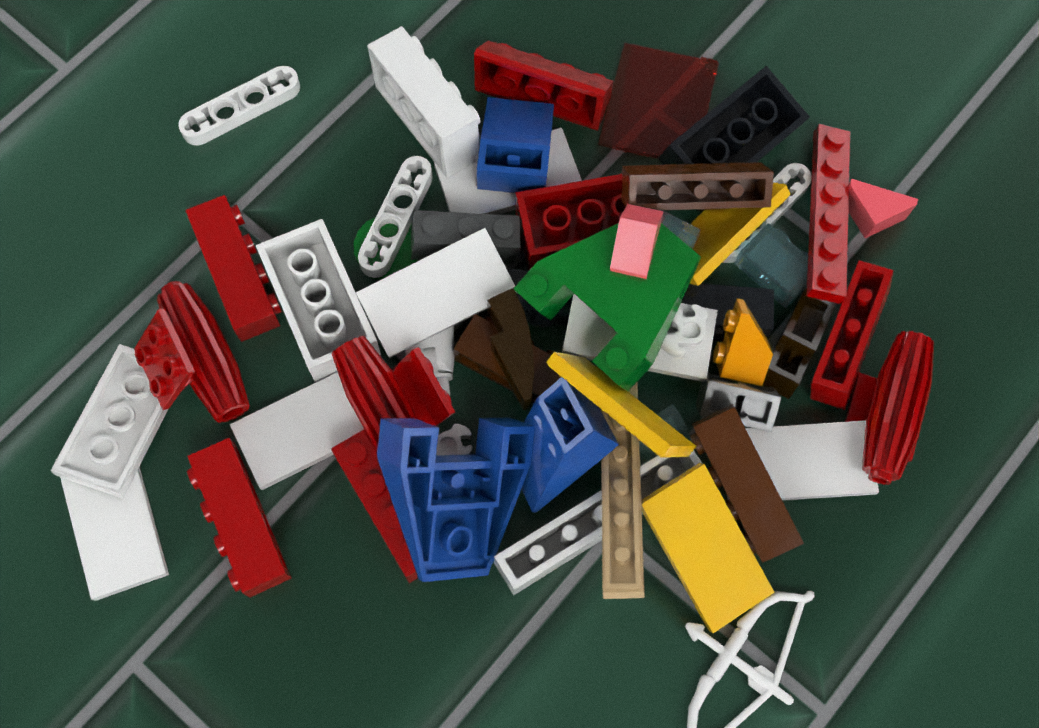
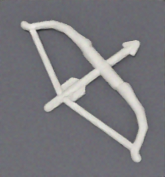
M779 591L771 594L753 606L751 610L737 621V628L724 646L703 631L705 628L703 624L691 622L686 624V630L692 641L695 642L699 639L718 653L715 661L708 669L707 675H701L695 694L688 707L687 728H697L698 712L714 684L719 682L730 664H733L748 675V685L761 695L724 728H736L772 695L787 705L793 703L792 696L778 685L804 605L813 600V591H807L804 595ZM779 601L797 602L775 673L773 674L762 665L753 668L739 658L737 653L747 640L749 631L765 609Z

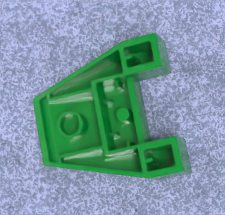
M662 223L647 279L610 271L618 224H615L537 261L513 288L549 320L575 294L612 327L617 334L592 362L626 391H629L654 364L701 259L699 254Z

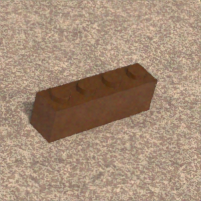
M762 162L622 166L621 201L625 207L627 204L654 210L771 207L774 172Z
M475 314L453 349L454 360L513 392L491 351V337L498 334L489 316L482 318ZM531 340L534 364L531 402L534 404L536 398L559 380L561 376L551 369L547 363L555 351L547 350L545 352L534 346V342Z
M731 404L694 422L693 428L695 433L691 434L690 438L693 444L696 445L695 448L698 454L701 455L706 452L712 466L708 467L707 470L717 488L724 487L729 497L725 503L735 521L741 520L746 530L743 536L753 554L757 553L763 563L804 544L734 405Z

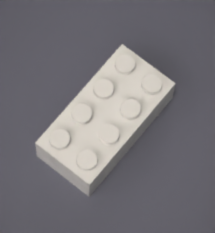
M401 26L368 44L367 47L376 88L443 174L448 178L476 162L479 156L481 139L478 129L480 117L472 105L467 106L461 99L457 86L452 81L447 82L442 76L441 68L436 60L433 58L429 60L424 54L423 47L416 36L411 37Z
M323 219L256 245L314 382L338 372L332 352L337 347L354 338L365 336L378 354L381 355L377 339Z

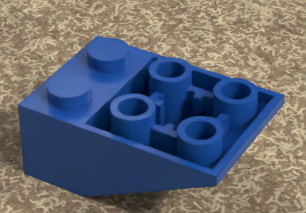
M488 97L479 147L477 189L516 193L546 187L554 104Z
M563 377L536 398L524 423L535 426L532 461L522 486L523 494L531 511L537 513L619 446L599 407Z

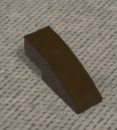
M511 288L487 300V313L498 334L491 337V351L520 406L525 411L531 405L534 378L533 348L530 329L523 307L515 290Z
M807 288L803 290L772 351L773 356L763 385L774 387L779 395L790 399L800 384L811 357L817 350L837 303L808 297Z

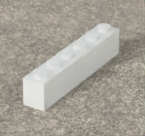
M693 450L689 457L661 458L656 456L640 466L641 499L696 464L702 463L695 451ZM602 490L494 556V564L513 595L602 540Z

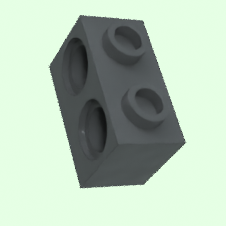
M708 372L705 382H701L695 405L699 415L706 417L733 404L744 426L772 432L781 396L772 386H758L721 378L719 374Z

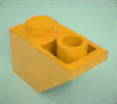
M737 298L733 310L729 309L725 315L723 329L726 333L723 342H717L715 346L713 362L717 364L721 378L762 386L773 353L765 334L743 299Z

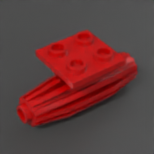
M180 281L167 283L161 288L162 293L157 296L159 309L134 348L136 361L143 367L149 380L150 391L158 399L162 409L165 410L171 407L180 392L190 384L195 394L216 422L225 423L229 420H234L248 411L250 407L238 364L214 316L191 285L188 283L183 284Z
M901 331V333H898L879 371L878 378L859 372L852 392L845 422L867 420L862 470L868 474L870 481L878 484L890 485L891 481L901 478L907 463L913 459L916 443L919 438L932 385L934 340L920 332Z
M359 336L347 341L332 352L346 397L376 451H378L381 419L415 418L437 427L455 413L449 394L442 389L434 375L430 360L423 355L419 347L413 349L392 370L365 336Z

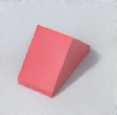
M851 179L849 182L848 212L864 238L905 220L918 202L917 198Z
M627 204L619 219L610 271L647 279L664 211Z

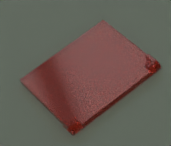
M624 43L598 145L658 159L674 140L707 114L719 62L705 57L700 59Z

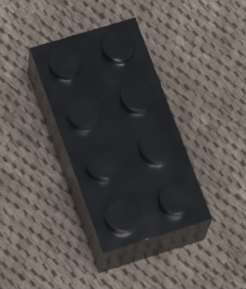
M766 65L674 140L658 157V160L663 165L756 163L798 129L810 116Z

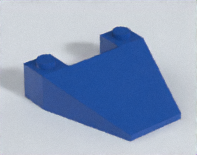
M415 418L381 419L377 459L418 579L422 582L488 576L494 556L497 554L531 465L535 426L512 418H479L475 454L436 455L438 427Z

